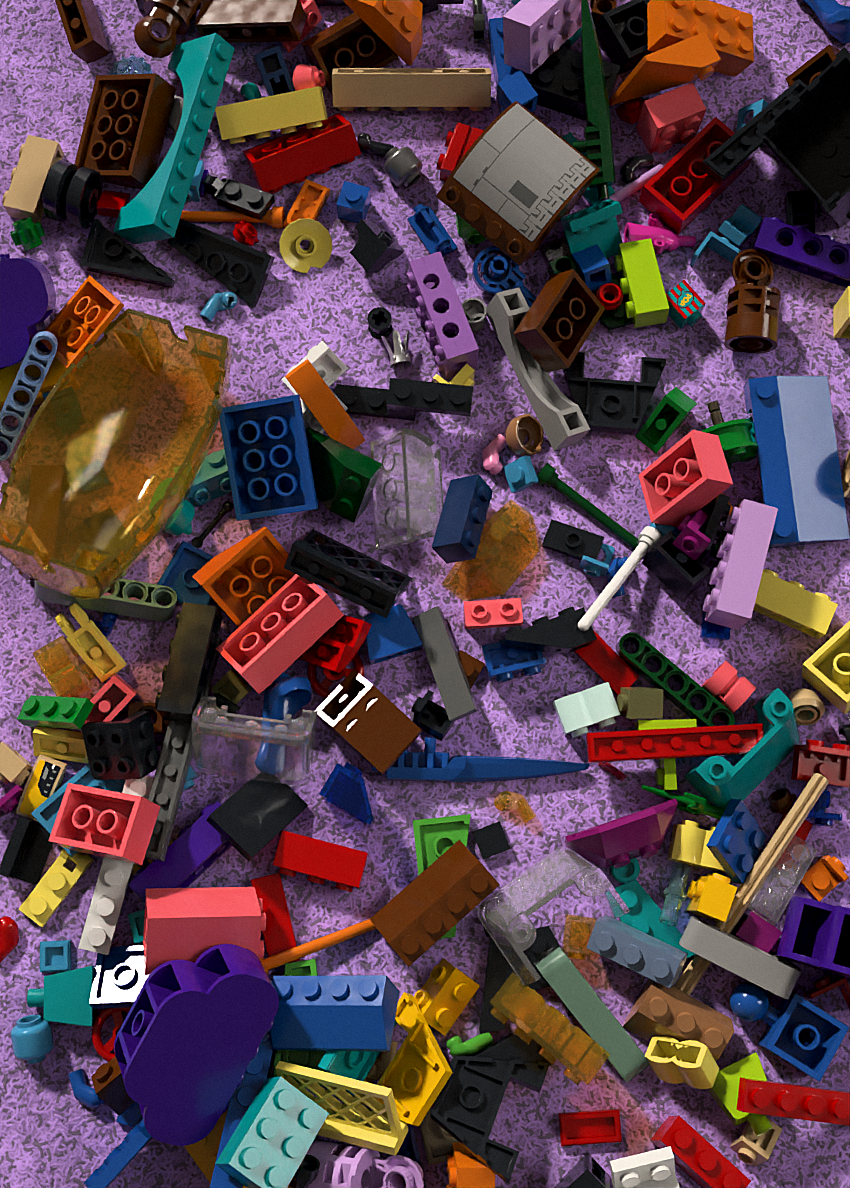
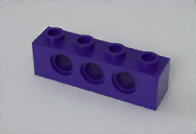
M765 217L751 249L763 252L773 264L845 288L850 286V244L837 242L829 235L820 236L811 233L809 229L802 226L794 227L785 224L783 220L776 217ZM778 239L786 240L789 246H782ZM804 248H810L814 255L806 254ZM829 256L836 257L839 264L832 263Z

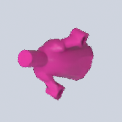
M656 213L649 215V226L629 222L625 225L624 243L651 238L656 254H661L663 250L672 252L678 247H695L696 244L695 236H678L671 228L664 226L660 216Z

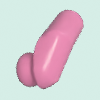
M498 434L482 452L483 467L492 475L498 474L503 468L502 463L499 462V453L508 444L506 438L501 434Z

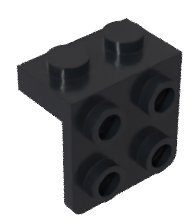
M139 711L123 721L87 722L83 724L81 730L91 775L94 779H142L156 770L159 752L155 743L154 728L149 711Z

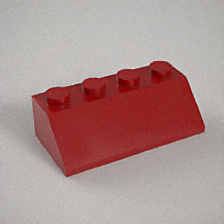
M337 113L329 116L328 120H323V126L307 129V126L297 129L296 132L284 134L242 152L259 189L273 194L280 191L283 185L291 182L292 184L301 183L307 179L306 176L313 173L323 174L328 172L333 165L338 163L348 164L354 161L355 156L360 155L361 152L352 124Z

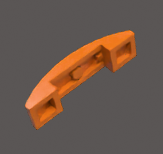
M308 359L285 375V378L296 393L300 394V398L330 438L352 449L357 448L366 441Z

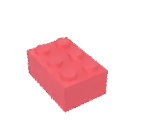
M697 430L689 432L638 475L651 523L678 527L687 515L691 517L699 509L733 485L719 436Z
M68 783L49 841L69 850L142 865L161 806L141 796Z

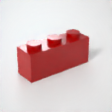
M282 830L273 865L279 867L278 873L295 877L296 872L308 874L307 881L324 885V881L327 879L336 882L335 888L352 892L353 887L360 888L369 853Z
M679 1115L668 1116L650 1140L659 1149L671 1146L675 1164L701 1188H747L751 1182L750 1179Z

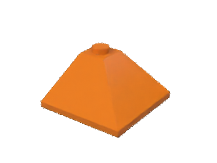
M705 32L648 54L641 59L609 99L610 106L686 84L698 78L700 81H703L714 73L713 68L719 63L721 58Z
M90 275L44 330L51 332L57 338L58 347L55 357L70 371H72L124 307L123 302ZM40 339L49 350L52 349V344L48 340Z
M264 526L213 557L192 577L237 627H240L283 587L295 573L284 568L289 554Z

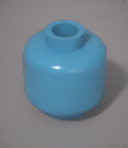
M37 1014L18 1019L17 1025L11 1030L15 1057L26 1060L28 1064L43 1061L45 1055L53 1049L54 1045L50 1022L45 1021L41 1018V1015Z

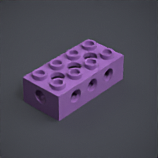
M439 251L409 261V272L406 273L408 285H406L407 292L411 301L416 300L418 308L415 311L419 323H425L427 331L425 332L426 342L429 348L434 347L436 353L434 361L438 372L443 371L447 379L456 376L466 363L473 369H476L479 348L441 252Z

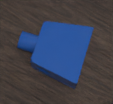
M402 604L393 606L387 619L376 613L364 616V621L372 624L366 637L371 665L422 649V641Z

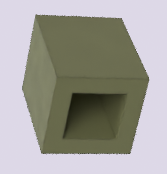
M620 687V694L617 696L620 716L629 719H663V689L655 687Z

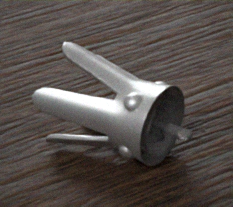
M395 330L393 331L394 351L385 336L381 337L390 356V367L393 369L399 368L400 364L401 373H403V367L412 364L408 353L409 331L406 333V338L404 337L402 347L400 334Z

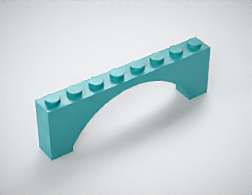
M217 33L177 44L172 52L167 68L180 78L183 86L182 116L174 141L160 167L136 197L120 209L113 231L130 243L139 244L174 238L235 50Z

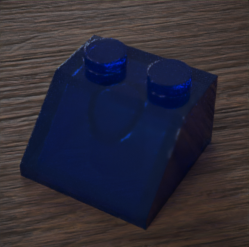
M348 762L344 766L337 763L319 795L353 817L373 827L375 819L366 784L361 777L363 773Z

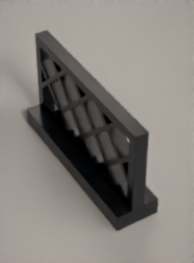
M314 529L301 542L296 540L292 544L284 566L285 569L386 619L390 615L395 603L412 581V577Z

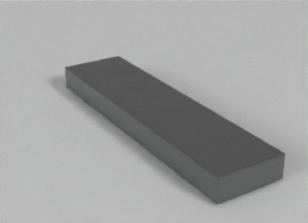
M436 606L413 617L449 720L454 722L479 711L441 608Z

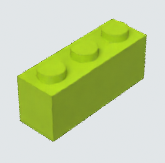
M651 238L619 244L618 255L614 256V266L616 272L620 271L621 273L620 289L623 295H626L628 301L625 303L627 318H632L634 328L666 323L669 305Z

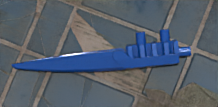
M425 737L424 752L407 751L406 749L386 772L387 780L483 782L528 779L586 770L590 764L496 756L454 755L450 759L449 752H436L435 737ZM372 766V771H378Z

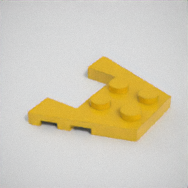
M404 992L398 1001L395 1021L408 1032V1036L376 1085L392 1088L399 1120L419 1126L453 1072L414 996ZM365 1078L364 1082L374 1084L370 1079ZM374 1097L382 1105L384 1104L383 1099Z

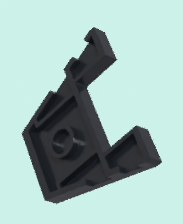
M578 352L569 368L562 370L572 402L579 406L590 431L637 434L666 365V359L642 357L640 363V382L585 378V352Z
M549 926L508 933L497 937L498 940L490 937L479 1023L480 1034L507 1029L501 996L551 987L536 967V964L557 947H560ZM566 1006L567 1016H573Z
M453 1055L449 1065L453 1073L436 1098L430 1117L503 1181L509 1183L519 1151L490 1140L489 1136L509 1081L540 1093L550 1063L546 1061L530 1063L517 1059L501 1061L488 1057Z

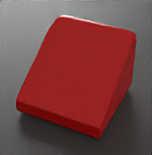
M104 190L96 206L99 215L118 218L121 207L129 203L130 193Z

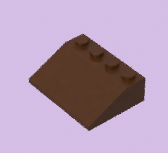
M156 73L96 75L74 164L77 165L78 169L86 167L99 171L102 176V182L134 189H143L157 169L176 88Z

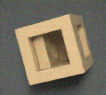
M1 742L0 780L5 784H8L10 781L16 785L23 786L27 782L33 766L12 746Z

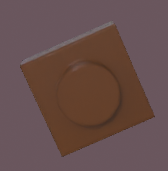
M460 650L458 656L469 686L472 688L485 663Z

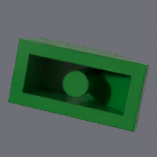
M675 387L665 395L635 437L657 453L698 403Z

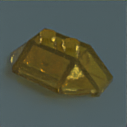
M511 499L483 527L475 559L456 562L442 584L463 601L504 595L539 553L533 516Z

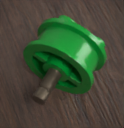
M718 401L708 403L707 406L709 413H711L713 426L701 432L719 436L728 469L732 467V463L739 461L747 462L757 457V447L759 446L757 442H753L750 434L752 429L751 421L748 419H737L724 422Z

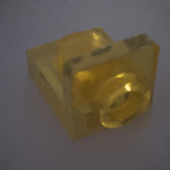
M566 914L561 949L568 951V958L585 960L586 954L594 955V952L586 947L595 926V918Z

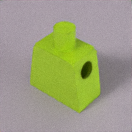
M755 1052L719 1070L713 1087L707 1090L735 1126L748 1121L755 1135L760 1136L773 1128L767 1116L736 1110L740 1077L767 1081L759 1056Z

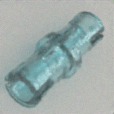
M678 863L672 865L669 884L663 892L665 900L661 916L659 917V922L665 924L668 921L667 925L673 927L678 925L682 902H685L687 898L685 890L689 873L691 872L690 867L685 866L682 869L683 864Z

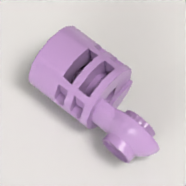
M326 1140L313 1141L306 1153L316 1157L320 1162L318 1176L308 1188H424L422 1168L416 1161L402 1155L381 1158L379 1152L375 1150Z

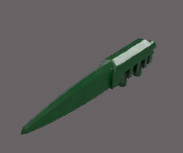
M581 0L582 68L587 127L584 128L585 141L572 142V146L579 152H586L587 159L601 169L588 188H597L598 200L609 199L608 186L616 183L610 108L603 61L588 0Z

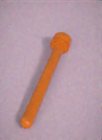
M273 206L261 221L236 211H182L180 219L187 222H240L245 220L247 223H267L272 228L284 229L282 219L285 220L284 207Z
M368 919L271 957L260 959L267 974H269L268 970L377 928Z

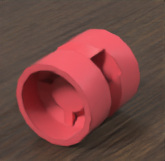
M725 660L713 672V676L707 679L701 687L713 697H719V702L734 713L751 696L756 686L745 676L739 678L737 676L738 670Z

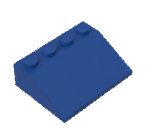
M300 394L218 408L236 520L241 521L318 509Z

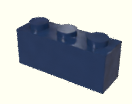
M479 474L450 480L432 544V549L446 564L471 560L476 557L493 492Z

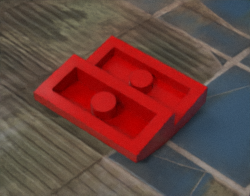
M343 615L333 627L328 629L298 659L340 673L362 646L372 624Z

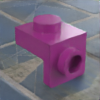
M700 509L693 518L689 515L685 517L678 526V529L682 532L672 543L693 560H696L711 542L707 536L698 530L708 517Z

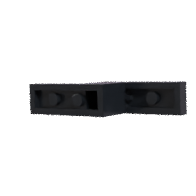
M390 378L389 389L336 384L335 395L348 408L346 410L348 414L415 421L416 411L470 417L473 386Z

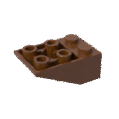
M355 670L314 711L331 732L381 774H384L423 732L373 684Z

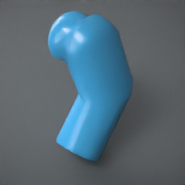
M232 292L215 293L210 297L199 315L211 322L218 311L234 308L238 298Z

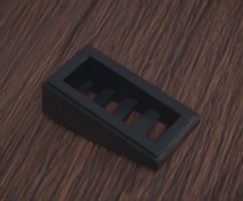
M812 190L787 192L784 199L786 224L791 226L808 224V227L805 228L815 234L814 193ZM794 213H806L807 216H794Z

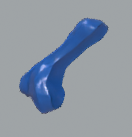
M803 0L815 12L830 35L840 43H850L849 6L840 5L836 0Z
M282 673L266 688L262 715V745L255 759L257 766L263 771L274 773L284 769L286 764L285 746L288 722L312 698L311 683L308 678L290 677L288 674Z

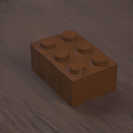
M574 269L554 274L548 279L515 330L514 335L545 372L566 369L573 362L605 308Z

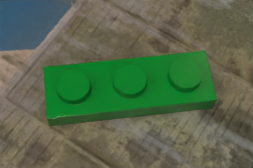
M30 695L29 699L24 702L17 720L24 726L81 729L94 704L88 698Z

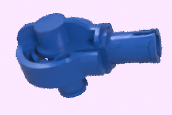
M496 246L488 247L478 254L472 266V277L477 287L483 292L492 295L519 287L530 308L537 297L523 285L522 281L526 276L519 270V265ZM490 253H499V254H502V255H501V256H497V254H491V255H489V254H490ZM478 266H480V274H484L481 278L486 283V285L479 278L477 271Z

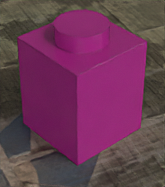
M747 910L730 934L772 955L779 946L780 940L778 938L782 932L754 910Z

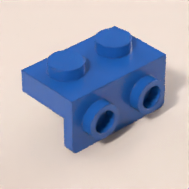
M500 641L481 646L489 680L496 679L497 683L514 679L513 675L523 672L525 676L539 674L542 672L541 668H544L547 664L546 658H543L542 651L501 646Z

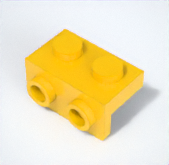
M443 958L432 969L430 977L422 988L415 993L414 998L427 1023L446 1036L480 985Z

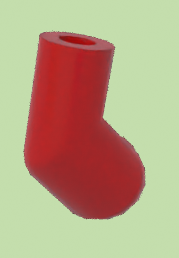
M8 916L0 919V963L19 943L18 925L15 920Z

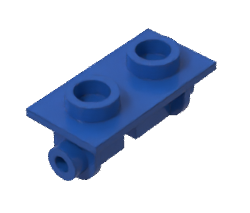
M418 204L414 208L415 214L407 218V221L428 252L433 254L440 251L442 257L458 249L431 207Z

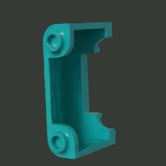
M779 688L763 696L752 707L757 714L755 724L763 723L764 737L734 767L723 757L711 756L698 767L693 766L683 776L711 805L726 809L731 799H741L743 801L794 750V745H798L800 736L793 704Z

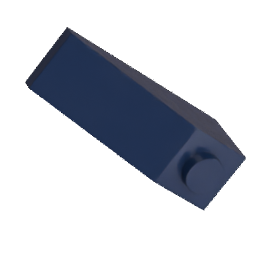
M280 46L254 55V61L268 96L295 91ZM306 124L296 126V129L306 126Z

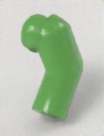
M489 1032L479 1034L465 1042H462L460 1036H454L447 1041L446 1046L450 1050L449 1054L451 1056H469L477 1054L493 1045V1038Z

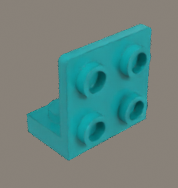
M608 199L560 218L571 256L575 252L596 244L606 258L618 254L619 244L623 243L616 220V215L623 213L620 202Z

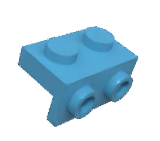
M225 449L213 452L206 457L175 470L186 496L194 508L232 492Z

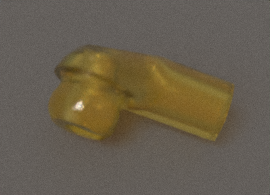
M503 791L494 799V805L498 810L504 811L507 808L516 810L524 824L536 817L535 812L522 794Z

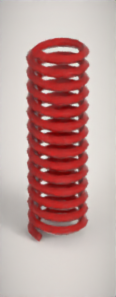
M603 762L600 763L598 766L605 769L609 765V763ZM613 765L607 770V772L609 771L610 774L621 781L627 776Z

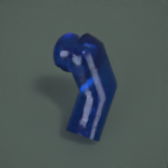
M104 612L103 621L97 620L94 622L105 637L112 633L118 614Z

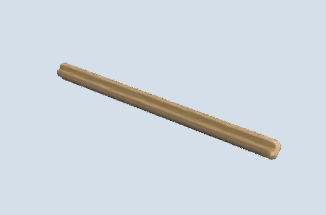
M819 773L813 774L755 862L744 883L736 891L726 922H716L715 927L729 934L732 932L829 784L828 779ZM697 954L694 955L674 987L690 995L711 964V961Z

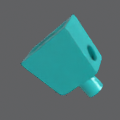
M96 965L45 976L44 988L28 990V1007H43V1018L45 1021L94 1026L95 1019L98 1016V1009H92L89 1001Z

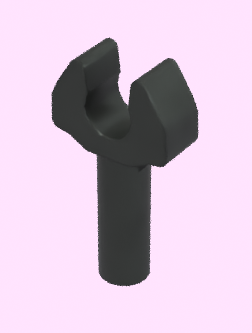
M472 0L474 41H484L485 17L483 14V1Z

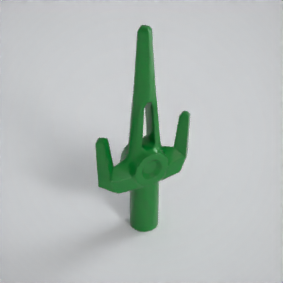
M644 784L641 787L643 790L667 800L676 798L678 802L677 808L693 815L701 813L720 820L725 811L723 808L708 804L707 799L685 792L684 796Z

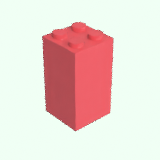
M255 887L146 889L143 933L145 975H150L155 968L171 960L180 959L195 963L204 951L219 944H234L254 952L259 959H263L264 941L260 939L261 932L266 930V914L262 913V898H257Z

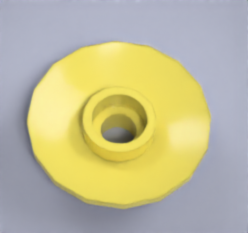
M310 218L298 219L290 223L283 230L279 241L280 254L284 262L291 269L301 273H308L310 267L322 268L329 261L332 253V238L328 230L320 222ZM302 240L309 241L310 244L307 249L300 247Z

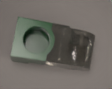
M562 237L541 243V254L550 276L572 269L580 276L577 265Z

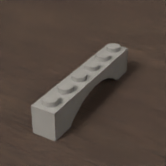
M520 288L498 292L486 307V315L553 450L556 451L577 444L590 431L579 406L569 400L558 389L548 372L544 371L514 335L515 330L530 309Z

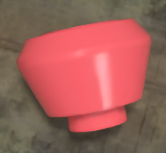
M298 64L293 71L292 80L295 91L317 86L322 87L323 91L326 80L322 70H319L316 66Z

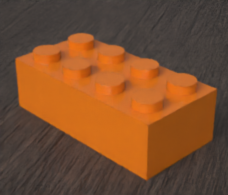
M650 0L647 3L648 51L656 52L705 32L721 58L719 63L713 68L715 72L728 76H737L754 62L753 15L710 0Z

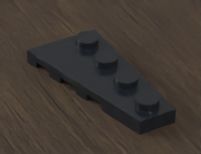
M180 219L174 238H169L167 243L255 308L275 257Z

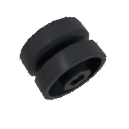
M62 160L57 161L50 169L43 192V210L46 217L63 223L68 220L70 225L84 229L89 228L97 213V202L103 190L100 172L86 167L78 169L75 164Z

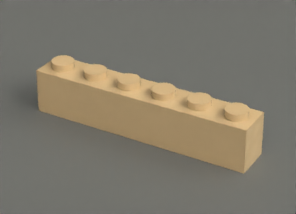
M333 68V107H339V110L351 111L355 107H365V110L377 111L381 107H391V110L403 111L407 107H417V110L429 111L433 107H443V110L456 111L459 107H469V110L482 111L485 107H490L491 70L490 68Z

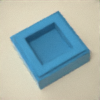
M71 940L40 942V972L71 970Z

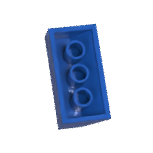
M387 975L273 976L272 984L279 997L278 1010L270 1029L272 1044L275 1050L390 1052L400 991Z

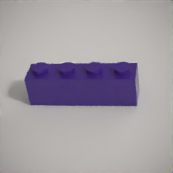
M218 801L214 805L206 806L199 814L200 818L194 824L185 826L178 833V838L168 846L164 862L154 860L148 867L140 868L133 875V881L128 885L144 903L146 889L188 888L232 846L206 821L208 816L221 805Z

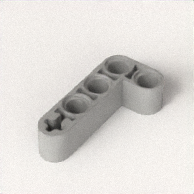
M691 916L679 941V945L787 1000L801 973L800 968L791 961L778 957L776 954L771 955L694 916Z

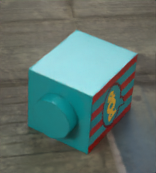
M685 280L666 293L669 305L668 315L680 329L686 324L691 327L702 318L701 312L706 303Z

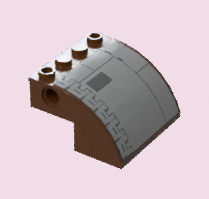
M515 101L477 138L450 174L436 197L520 266L531 259L557 221L570 213L601 169L522 104Z

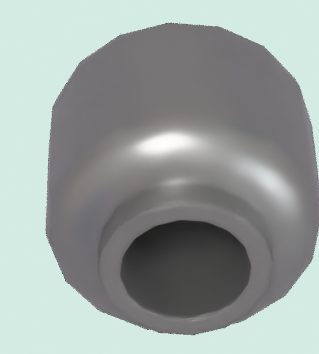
M394 147L385 155L386 162L383 170L396 186L409 188L421 178L423 164L409 147H402L400 149Z

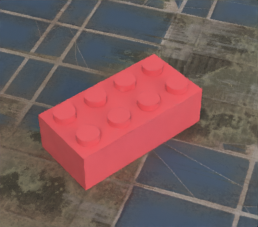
M295 574L224 640L216 650L258 694H261L308 648L313 646L328 629L333 627L344 614L328 594L315 583Z

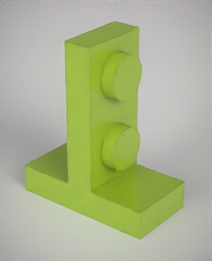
M696 719L638 720L634 725L635 730L697 727ZM659 759L660 768L655 769L656 785H661V790L673 792L677 790L676 759Z

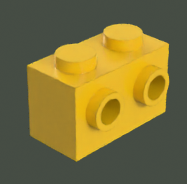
M707 873V876L698 877L697 881H691L686 893V897L690 898L686 910L714 922H726L738 887L730 885L731 879L723 875Z

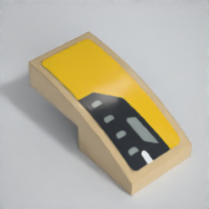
M40 754L29 775L16 813L37 821L31 813L60 788L68 764Z

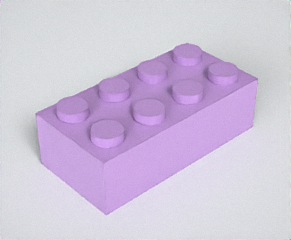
M581 0L519 1L503 16L504 64L529 74L536 70L581 27Z
M743 499L738 507H733L731 515L728 514L723 526V531H726L727 534L724 541H720L716 554L720 561L718 567H714L709 584L713 585V589L710 595L707 594L703 605V611L707 612L705 621L739 630L751 619L778 508Z

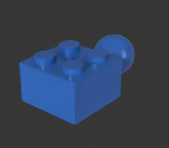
M744 982L737 985L730 995V1007L739 1019L746 1022L762 1020L768 1024L758 1045L808 1077L819 1082L821 1081L849 1029L847 1025L796 993H791L788 1000L782 998L777 1008L769 1004L766 991L752 982ZM801 1030L807 1036L805 1041L799 1040Z

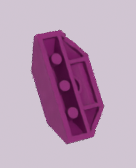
M674 798L659 805L565 836L567 851L604 868L611 866L614 868L623 867L630 863V859L639 856L643 859L649 858L657 854L658 850L661 849L676 815L678 802Z

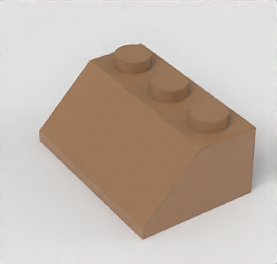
M649 978L622 1026L648 1042L655 1036H669L678 1042L698 1041L708 1047L715 1061L720 1058L735 1032L731 1018L674 986L668 988Z

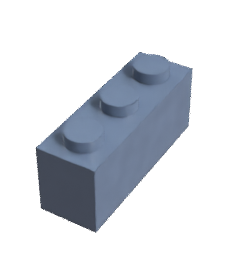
M604 915L596 920L586 947L668 988H671L678 981L688 953L608 915Z

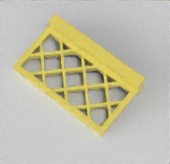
M283 1061L278 1062L275 1067L277 1076H281L329 1113L317 1135L386 1154L397 1155L409 1130L407 1123L399 1120L392 1088ZM290 1076H294L300 1083L296 1082ZM318 1083L324 1085L327 1088V1090L321 1087ZM305 1087H307V1088H308L311 1092H313L317 1097H314L310 1092H308V1091L305 1089ZM346 1090L352 1092L356 1097L350 1095ZM333 1094L336 1095L341 1101L344 1102V1104H342L341 1102H339V1101H338L335 1097H333L332 1095H333ZM374 1097L383 1099L384 1104L382 1105ZM360 1102H364V1103H365L368 1107H370L373 1111H369V1110H368L364 1105H362Z

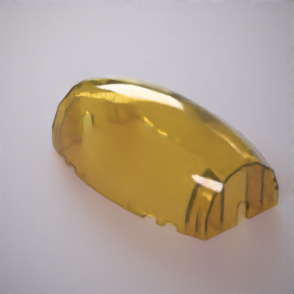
M129 308L109 324L103 331L104 337L95 346L90 343L84 349L86 355L77 365L72 363L57 381L36 412L18 445L9 466L12 470L7 483L3 482L0 490L3 495L0 504V555L19 571L41 584L65 595L81 599L100 598L126 576L151 550L171 524L191 492L206 460L222 413L229 383L232 349L228 337L185 325L183 330L187 340H183L174 332L170 320Z

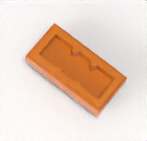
M306 179L283 222L284 228L298 219L310 218L317 221L331 194L330 189Z

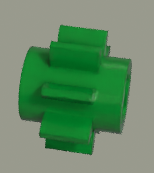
M27 217L12 224L15 230L11 231L10 235L15 246L22 245L24 250H30L43 243L40 237L45 236V232L40 221L34 223L32 217Z

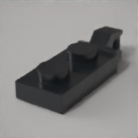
M207 175L202 181L205 192L211 195L218 205L260 221L275 202L273 194L231 179L223 178L221 181L218 177Z

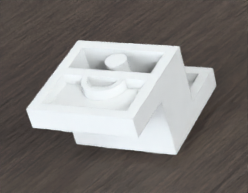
M321 341L318 345L312 347L297 365L291 367L287 374L308 359L329 387L348 367ZM284 376L281 380L290 388V390L295 395H297L294 388L291 386V384ZM335 395V397L338 399V401L340 402V404L343 406V408H344L345 411H346L348 408H347V407L345 406V404ZM300 398L305 430L310 427L323 433L325 430Z
M671 1146L610 1161L613 1188H680L675 1175V1160Z

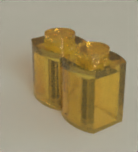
M62 635L33 652L39 667L57 697H78L95 687L92 679L95 678L94 672L86 663H81L78 657L79 654L65 636Z

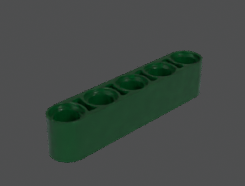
M630 632L620 638L616 645V653L655 688L663 689V695L691 719H696L699 726H715L713 724L714 715L721 716L725 721V725L735 724L734 715L728 708L639 634ZM626 641L634 643L637 648L636 653H627L623 648V643ZM646 660H654L658 664V672L648 671L645 666ZM669 678H675L680 682V691H673L669 688ZM694 696L701 699L703 703L702 710H696L691 706V697Z

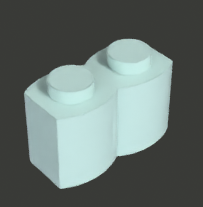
M609 682L562 697L553 702L564 736L571 734L572 738L589 733L588 727L597 724L600 729L616 723L614 718L620 716Z

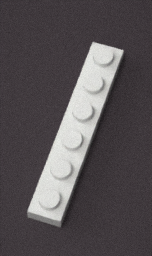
M145 776L142 779H126L122 793L141 796L148 800L154 778ZM103 858L79 943V949L109 955L134 866L133 863Z

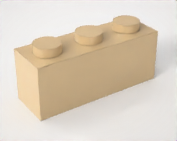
M28 135L25 144L21 145L19 151L20 159L17 167H14L12 170L9 190L5 191L3 195V206L10 217L17 219L32 217L34 223L38 221L41 223L44 214L43 192L46 179L53 165L57 161L62 160L64 156L59 142Z

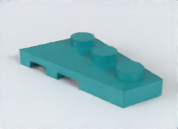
M637 880L608 890L621 922L688 953L687 958L696 955L679 945L682 934Z

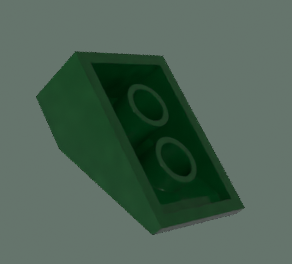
M308 427L306 429V437L316 497L329 511L355 523L369 503L383 464Z

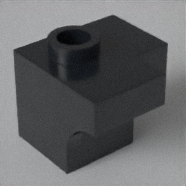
M361 219L355 226L358 231V242L350 251V254L366 272L378 273L385 265L398 258L404 252V249L387 231L381 230L374 221Z

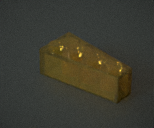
M512 972L488 1003L493 1007L490 1013L501 1023L505 1024L508 1020L516 1026L517 1029L514 1033L528 1045L531 1041L542 1048L539 1054L552 1065L556 1061L566 1068L563 1074L577 1086L581 1081L589 1085L611 1054L579 1027H574L570 1023L571 1021L559 1010L546 1004L543 997L527 985L524 986L520 982L521 978Z

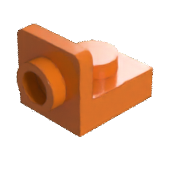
M825 855L813 863L797 880L816 901H821L840 882H845L849 877L844 872L846 870L845 866L838 858L834 856L831 858L829 855Z

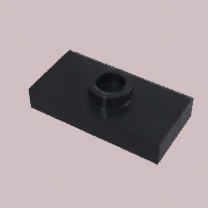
M551 519L542 547L578 560H582L583 556L597 560L604 537Z

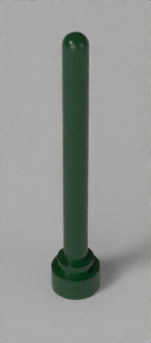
M547 463L537 475L538 484L542 487H553L631 548L636 549L638 538L558 478L559 474L555 472L556 469Z

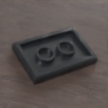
M261 770L212 812L206 821L249 862L307 808L308 804L277 774Z

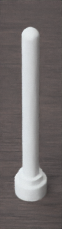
M646 526L638 536V546L578 622L579 630L586 631L589 629L645 554L663 537L657 529Z

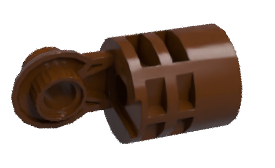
M145 0L143 9L147 16L137 22L134 30L135 41L138 47L146 55L153 58L169 56L176 47V34L184 35L189 31L190 23L196 18L197 11L200 10L203 0ZM152 30L158 31L162 38L156 37Z
M746 249L738 253L732 265L735 286L728 291L724 345L729 350L735 352L761 354L770 352L778 346L781 292L776 287H768L774 276L773 265L770 259L761 251Z

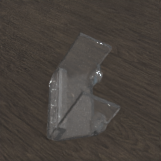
M559 847L482 901L478 908L479 920L523 985L536 982L541 978L523 952L536 939L535 926L528 916L574 883L584 896L596 897L606 913L614 919L630 912L603 871L568 847Z

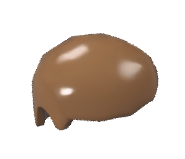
M531 414L519 415L512 419L506 428V442L510 450L520 456H531L541 451L544 441V430L540 422L532 417ZM526 435H527V436H528V440H527V442L523 445L524 440H525Z

